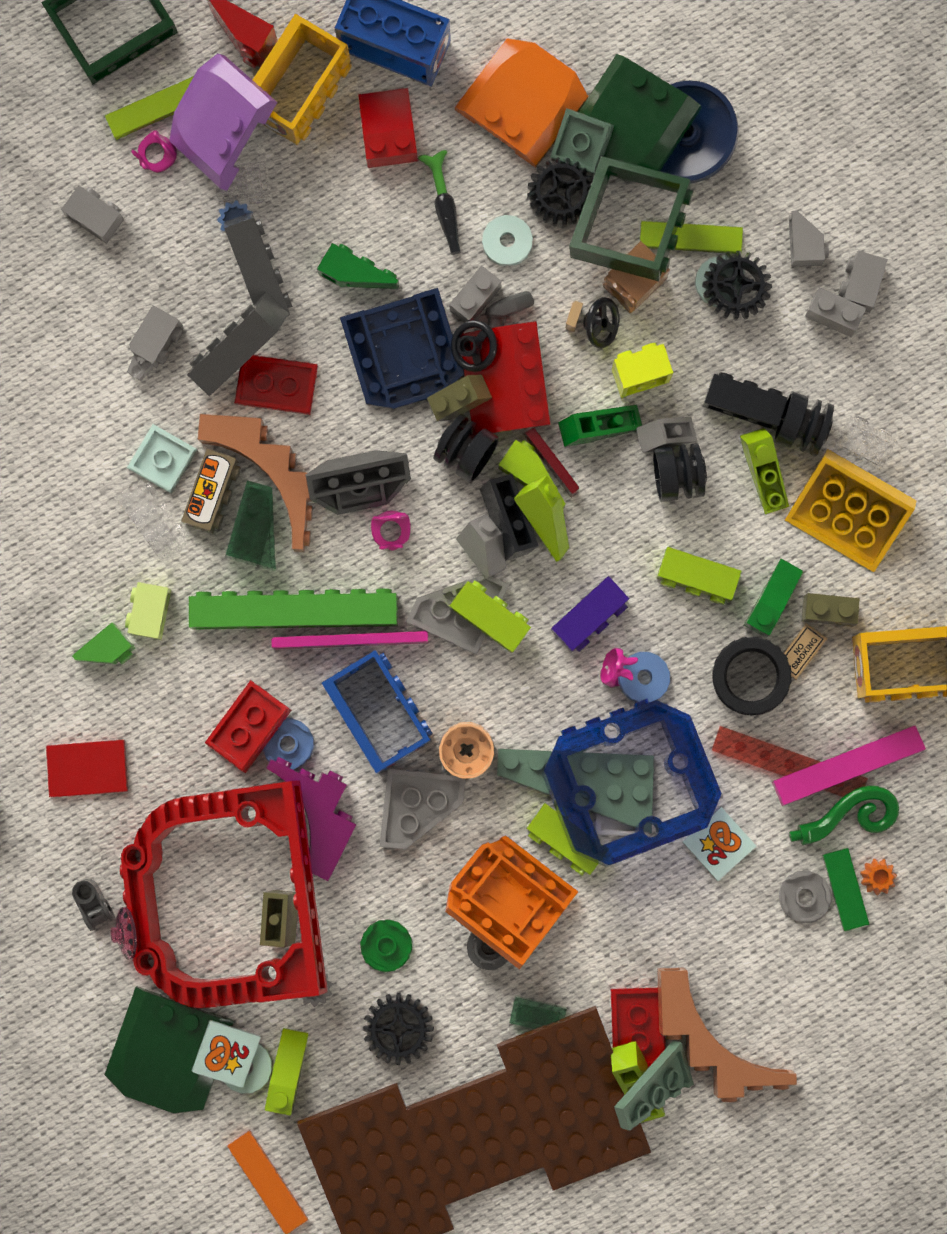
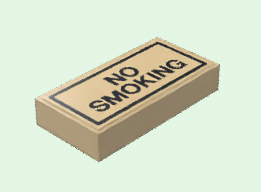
M807 623L784 652L788 658L789 665H791V677L797 680L827 640L825 636Z

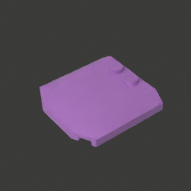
M217 53L198 68L173 115L169 141L220 189L228 190L239 171V168L234 165L257 123L265 125L277 101L225 55Z

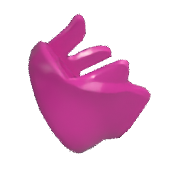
M157 130L149 133L138 146V153L134 150L131 151L139 159L140 166L143 169L157 173L167 170L174 164L177 158L176 147L169 141L170 139L159 134ZM152 143H158L164 149L163 159L158 163H150L146 158V149Z
M389 510L372 518V536L374 541L380 546L379 549L393 551L403 548L402 544L407 542L410 536L411 524L409 516L406 513ZM387 521H394L401 528V535L395 541H387L381 536V526Z
M621 648L610 650L605 656L600 673L602 683L610 688L619 686V676L632 681V672L623 668V666L637 663L638 658L625 657Z

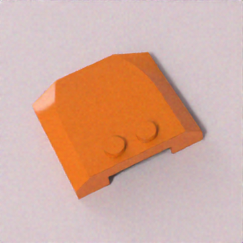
M507 38L454 108L455 111L474 124L477 123L515 150V154L536 168L554 145L566 108L578 112L588 99V95L576 72L536 43Z
M503 836L498 841L481 845L453 879L449 886L445 912L520 970L578 891L509 837Z

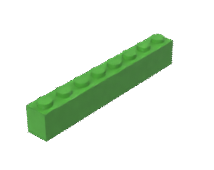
M336 589L325 590V594H314V590H299V595H289V591L286 590L273 591V595H263V591H247V595L237 596L236 591L221 592L222 596H211V592H196V596H189V628L192 630L398 627L397 593H392V589H376V593H366L365 589H352L350 594H340V590Z

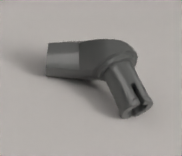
M529 291L520 292L493 303L485 312L486 318H488V325L491 328L504 326V320H507L511 315L533 306L534 299Z

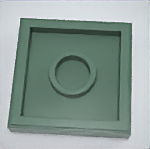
M566 108L550 158L555 160L560 158L563 163H565L566 158H569V165L571 166L578 161L579 169L586 168L587 172L595 174L601 156L604 157L614 125Z

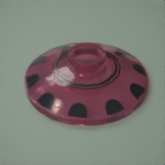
M121 907L116 917L115 927H112L110 931L111 940L113 943L118 944L123 956L130 960L135 957L137 949L136 928L130 910L127 907Z

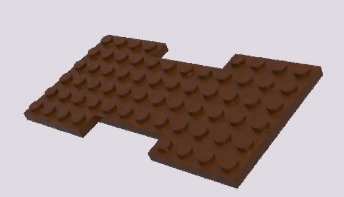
M596 1006L498 1043L497 1048L505 1069L420 1102L406 1106L399 1086L395 1083L297 1121L298 1128L341 1234H444L454 1230L446 1205L543 1167L554 1191L651 1153L641 1123L630 1131L620 1127L614 1106L625 1094L612 1073L611 1054L614 1052Z

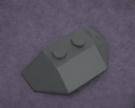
M380 450L327 460L305 474L309 499L337 515L387 505L400 492L405 483L407 484L411 480L406 453Z

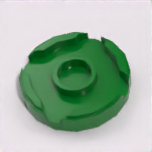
M390 919L379 920L371 924L363 933L360 942L361 953L365 962L373 969L381 972L395 971L401 968L410 958L412 938L408 930L399 922Z

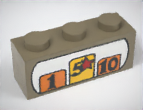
M206 449L181 519L183 524L212 534L215 529H220L224 515L221 514L223 505H228L232 496V491L229 490L232 480L237 481L241 470L236 458Z

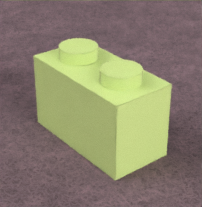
M137 582V587H133L130 596V602L133 603L132 612L127 614L125 628H128L127 633L162 640L172 590L168 587Z

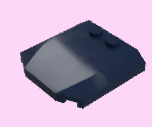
M438 288L340 317L365 402L368 405L396 409L426 400L429 396L455 383L464 375L463 368L456 363L452 355L451 340L453 335Z

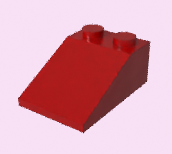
M207 0L211 13L241 57H243V62L252 68H256V66L261 67L278 41L274 26L228 0Z
M408 88L358 94L368 168L418 162Z

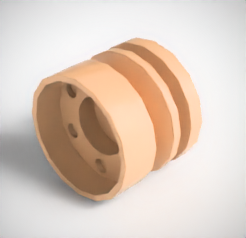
M460 722L450 727L443 735L439 746L440 760L444 768L453 776L462 779L475 778L483 774L491 765L494 757L493 740L489 732L481 725L473 722ZM462 743L474 746L471 749L472 755L469 756L467 753L462 755L460 753Z

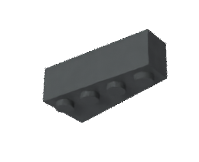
M266 292L253 306L250 304L240 314L241 318L237 322L232 321L223 331L224 335L220 339L216 337L206 347L208 351L204 355L199 353L190 362L192 368L187 376L208 396H211L278 332L289 313Z

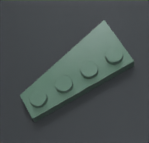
M673 1040L614 1106L622 1129L630 1131L648 1118L654 1108H662L665 1106V1101L668 1098H676L681 1094L682 1088H690L694 1085L682 1042Z

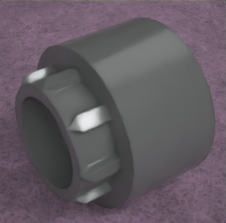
M471 932L467 941V953L470 960L477 967L485 970H495L502 967L508 961L496 951L490 954L484 952L482 949L483 941Z

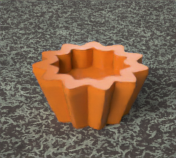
M874 858L871 864L865 863V870L860 872L863 877L861 884L867 886V892L874 891L877 896L881 892L888 894L889 887H895L893 880L897 877V874L892 872L894 866L887 865L885 859L879 862Z

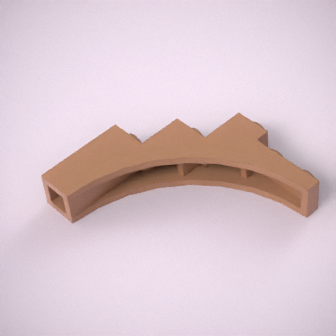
M200 414L199 442L220 446L239 453L255 463L271 478L279 489L288 509L292 527V549L294 552H305V546H310L311 531H306L307 521H312L313 506L308 505V503L313 501L309 499L305 476L307 473L291 472V468L295 469L296 453H292L291 446L262 444V441H267L268 426H264L262 418Z
M684 967L657 968L659 1032L669 1040L682 1039V1035H686V1059L688 1065L694 1067L695 1071H708L710 1066H713L714 1095L717 1098H721L722 1102H736L737 1098L744 1097V1087L746 1086L747 1090L758 1091L763 1090V1086H773V1089L785 1090L789 1089V1085H797L796 1073L792 1070L771 1069L750 1063L732 1054L719 1044L707 1030L696 1011L690 993L687 970Z

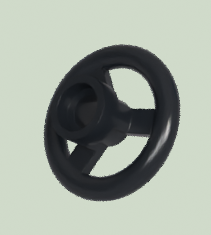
M602 297L591 305L584 317L583 325L588 340L594 347L599 349L606 348L614 341L620 323L619 310L612 299ZM607 306L612 314V324L607 317ZM601 331H608L609 335L605 340L599 341L596 338Z
M470 320L464 322L455 330L451 340V351L454 360L461 368L470 372L482 371L490 366L496 357L497 338L494 331L486 323L479 320ZM467 329H481L477 336L461 337ZM488 337L490 349L486 359L482 361L480 351L482 343ZM462 356H472L474 364L466 362Z

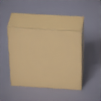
M578 301L572 303L565 326L566 330L575 332L583 303Z

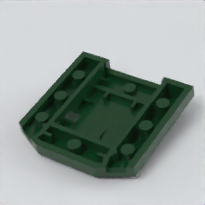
M616 54L579 113L614 125L604 157L660 171L702 107L689 95L630 59ZM619 178V179H621V180H623V181H625V182H633V181H629V180H625V179Z
M136 986L104 1075L125 1097L176 1114L203 1110L214 1079L192 1072L197 1054L210 1020L233 1027L235 1021L212 1012L208 1013L180 1004L172 999L161 996V994Z

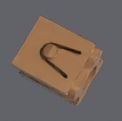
M642 241L628 253V255L654 261L656 256ZM668 268L666 273L662 272L659 282L611 269L604 278L605 283L603 287L629 313H632L667 280L670 269Z

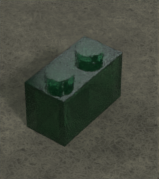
M515 995L509 1023L536 1029L565 1018L567 1008Z

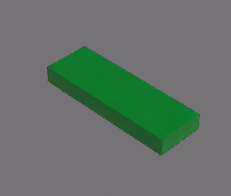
M845 848L822 854L843 931L870 925L849 849Z

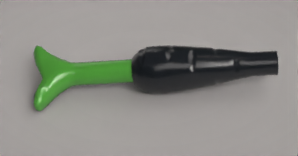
M442 150L433 157L420 155L418 159L426 164L433 173L438 195L434 205L442 230L448 241L451 255L459 254L461 251L458 242L456 206L454 198L447 193L442 172V164L447 151Z

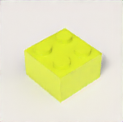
M650 343L641 347V351L632 353L631 350L617 355L611 370L621 398L670 382L673 370L664 344Z

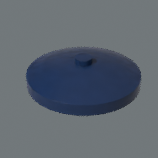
M691 80L672 83V86L689 95L702 108L660 172L690 179V184L704 181L718 173L732 157L739 135L737 116L727 97L710 84Z

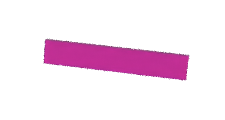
M418 631L273 637L271 642L272 648L276 650L429 643L428 632Z
M916 725L774 780L772 784L781 805L785 806L922 752L926 748Z

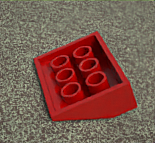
M537 322L491 328L496 335L498 345L494 361L482 371L470 372L464 369L465 376L482 375L492 396L490 400L469 410L471 421L477 424L474 435L476 436L484 428L492 433L550 425ZM481 330L463 333L461 337L477 336ZM488 337L482 343L480 351L482 361L486 359L489 353L490 343ZM462 356L466 362L474 364L472 356Z

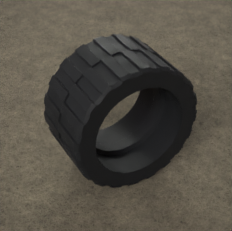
M755 636L743 637L732 641L721 650L714 663L712 680L715 692L723 704L739 714L754 716L770 712L783 702L790 690L792 670L786 654L781 651L779 646L774 645L767 639ZM745 652H758L765 655L772 661L776 669L777 679L774 689L768 696L758 701H746L737 697L731 691L727 682V670L730 663L738 655Z

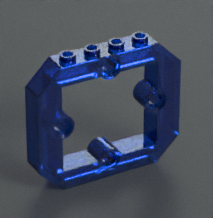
M647 698L634 703L635 708L625 711L624 708H620L610 712V717L601 720L600 717L588 720L585 722L586 726L578 730L576 726L562 730V736L557 738L542 771L544 781L572 852L605 867L706 829L722 794L691 716L658 700L649 702ZM661 723L672 751L664 760L665 770L671 776H682L695 810L664 822L655 816L645 817L636 825L635 833L601 845L588 812L595 805L596 794L589 786H578L568 757L600 745L615 746L624 736ZM606 726L616 728L618 733L616 738L606 736L604 731ZM674 756L683 758L685 762L683 769H677L673 765ZM577 793H584L588 797V804L586 806H579L576 803L575 795ZM646 823H650L656 828L654 837L645 835L643 828Z

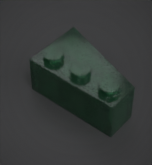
M247 480L226 550V558L271 571L276 570L272 487Z

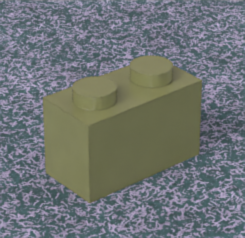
M467 375L429 396L427 399L436 420L447 421L457 418L460 414H464L490 400L492 396L482 375Z
M807 593L803 596L801 621L853 627L858 624L860 598Z
M283 890L263 892L260 945L285 948L295 943L298 910L295 909L293 898L296 892Z

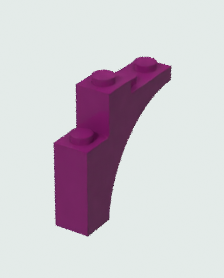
M278 757L276 761L270 759L266 769L278 775L285 782L300 780L303 806L310 830L309 852L312 874L329 881L356 826L351 821L353 816L341 810L337 814L334 813L347 786L346 783L342 782L344 777L330 770L328 775L322 772L318 781L314 780L315 774L301 768L300 772H297L290 768L292 763Z

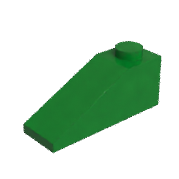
M636 404L572 414L558 422L564 447L637 431L636 428L642 426V421Z
M780 559L743 626L765 638L770 636L803 570Z

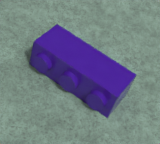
M608 576L551 628V631L571 653L575 649L580 652L590 643L587 638L592 633L596 632L599 635L610 625L607 620L613 614L619 617L628 608L625 603L630 598Z

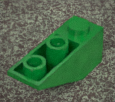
M332 243L317 267L320 276L340 287L399 288V280L396 279V274L388 269L381 271L374 267L375 263L364 256L360 259L352 254L353 250L343 244L337 246Z

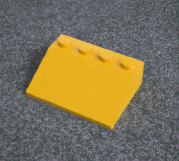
M827 449L792 506L785 521L874 572L915 510L917 500Z

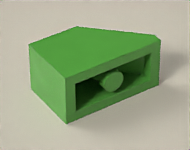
M110 623L74 653L72 657L80 662L117 664L120 662V664H123L133 656L131 651L135 647L116 624Z

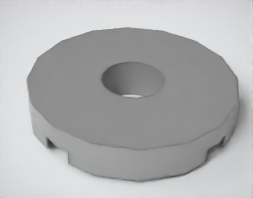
M797 871L789 875L783 881L779 890V903L783 912L791 919L801 923H812L821 919L828 911L832 901L831 890L827 881L819 874L811 871ZM803 889H808L812 893V900L809 904H802L798 900V894Z

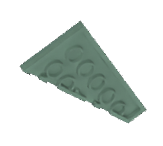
M498 749L497 776L652 834L654 755Z

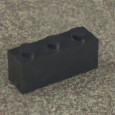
M720 372L719 375H713L703 404L704 408L776 431L788 397L782 396L783 392L769 388L768 391L758 388V384L752 381L744 380L742 383L733 380L734 377L727 373Z
M513 474L489 480L480 488V492L489 517L503 535L505 561L528 555L539 545L530 522L514 500L519 490Z

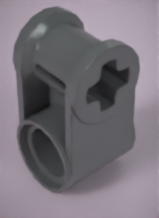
M84 879L74 885L72 896L90 931L95 930V926L108 919L111 921L115 919L108 901L104 898L98 884L94 880ZM83 884L90 886L92 890L90 898H84L81 895L80 888ZM102 912L101 915L93 917L95 914Z

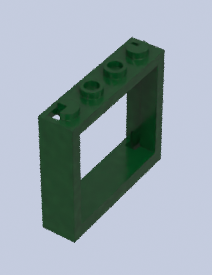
M44 0L41 2L92 85L178 33L174 22L160 0H149L160 17L161 22L89 65L57 15V12L77 0Z
M601 156L569 245L570 258L659 282L662 272L666 273V270L669 268L670 250L674 251L678 241L677 229L678 227L682 228L686 217V213L683 212L686 205L690 206L694 190H690V179ZM610 176L677 193L654 261L587 244Z

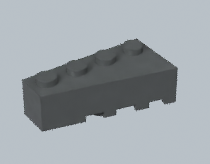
M251 212L223 222L253 305L267 292L289 313L288 308L293 306L288 293L282 294L279 284L284 282L279 269L273 270L270 260L274 259V255L270 245H264L261 235H264L265 231L261 220L255 221Z

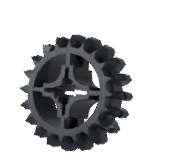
M556 158L555 165H552L547 160L545 164L546 169L539 165L537 167L538 174L532 173L531 179L533 182L528 183V189L531 191L527 193V199L533 200L530 203V208H538L535 212L536 217L541 216L543 213L545 214L543 218L544 223L553 218L552 224L554 227L557 226L558 220H562L563 227H566L567 219L569 218L573 224L577 223L576 215L580 217L591 187L590 184L593 181L592 176H586V168L578 170V161L573 166L569 165V158H566L565 164H561L560 158ZM559 174L568 175L574 179L565 181ZM548 178H551L553 187L545 195L541 196L540 189L543 183ZM557 185L559 188H563V190L566 189L565 197L560 196V194L557 195ZM581 188L582 197L572 207L570 196ZM546 203H558L563 207V210L554 209Z
M736 251L735 258H733L730 252H726L725 259L718 256L716 258L717 264L711 262L709 264L710 271H706L704 274L707 280L703 281L702 287L709 290H706L703 296L705 298L712 297L707 305L709 307L717 305L714 311L715 314H718L721 310L725 311L724 319H727L730 313L733 314L735 321L738 320L740 313L745 320L749 318V312L755 316L758 313V308L763 309L765 307L764 300H769L771 296L767 291L771 290L772 284L766 282L770 280L771 275L768 273L763 274L767 266H757L760 261L759 257H756L754 261L749 260L751 257L750 252H747L744 258L741 257V251ZM734 268L732 277L724 278L723 281L717 280L721 272ZM743 269L748 271L754 279L745 277ZM736 277L737 282L740 283L739 285L742 284L738 294L737 290L734 289L735 286L732 287ZM718 289H720V292L729 294L731 302L724 299ZM757 291L754 299L741 304L744 293Z
M401 992L396 993L395 1001L392 1000L390 994H387L386 1004H384L382 999H377L376 1002L380 1008L377 1009L375 1006H370L369 1008L374 1017L366 1015L364 1020L371 1023V1025L363 1026V1031L371 1032L370 1035L364 1037L365 1042L374 1041L370 1045L369 1050L373 1051L378 1047L380 1050L376 1057L380 1059L383 1053L387 1054L385 1062L388 1064L392 1056L396 1057V1065L401 1064L402 1056L405 1057L407 1064L411 1063V1053L415 1058L419 1059L421 1055L417 1049L428 1050L423 1040L432 1042L433 1037L426 1034V1032L434 1031V1026L426 1025L427 1022L432 1021L433 1017L432 1015L423 1016L428 1010L427 1006L422 1007L420 1010L417 1008L421 1002L419 998L415 1000L414 1004L410 1003L411 994H407L405 1001L401 1000ZM395 1007L392 1022L377 1024L383 1012ZM403 1008L414 1013L420 1024L406 1022L403 1018ZM398 1015L401 1027L406 1028L405 1032H401L402 1035L399 1037V1042L396 1031L386 1029L391 1028V1025H396L395 1022L398 1020ZM378 1033L389 1034L393 1038L394 1049L384 1045ZM420 1033L418 1040L411 1047L402 1050L404 1036Z

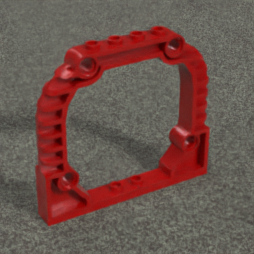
M300 780L175 798L161 804L152 811L141 828L138 829L134 844L127 845L121 853L120 875L124 880L125 888L123 901L127 905L128 913L126 926L131 923L132 931L129 932L130 938L133 939V946L130 945L129 950L132 952L131 957L137 972L142 975H150L154 984L159 989H162L170 999L193 1008L269 1002L319 996L327 993ZM251 807L256 812L254 820H251L248 815ZM235 817L236 821L243 827L264 825L278 837L288 836L292 861L290 878L292 883L295 884L296 891L293 901L295 909L298 910L302 941L292 944L282 959L274 958L261 962L257 966L255 974L210 980L193 978L177 968L176 957L172 947L161 939L153 873L159 869L162 863L163 851L161 842L177 827L191 822ZM137 850L141 853L140 862L135 857ZM149 955L154 959L153 967L148 962ZM270 966L276 971L275 979L269 976Z

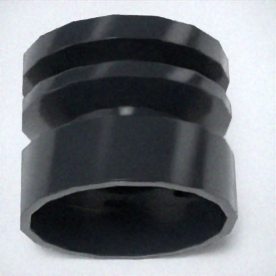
M791 391L782 414L784 421H780L775 433L774 442L791 447L796 438H800V451L804 452L809 442H812L809 453L817 456L821 447L826 443L831 431L834 405L827 403L822 413H820L821 400H817L812 409H808L809 397Z
M460 414L442 434L433 459L438 463L443 462L445 459L444 467L447 469L458 461L456 474L472 483L493 455L498 445L499 437L486 428L482 429L475 436L476 422L471 421L467 424L468 417Z
M698 443L690 444V456L688 455L686 445H680L679 457L676 458L671 447L653 449L655 479H658L655 481L660 502L678 500L679 488H683L686 498H692V486H694L697 497L705 496V485L707 482L706 464Z

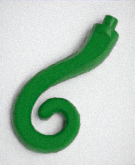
M863 786L843 796L821 819L799 824L798 830L790 831V841H800L802 845H807L824 839L855 805L866 800H880L885 805L886 812L882 819L872 822L869 820V815L874 813L877 808L874 803H866L858 810L857 821L865 831L871 833L886 831L893 826L898 818L899 802L894 794L883 787Z

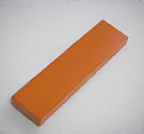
M250 1130L227 1145L285 1234L290 1233L308 1220L301 1206Z

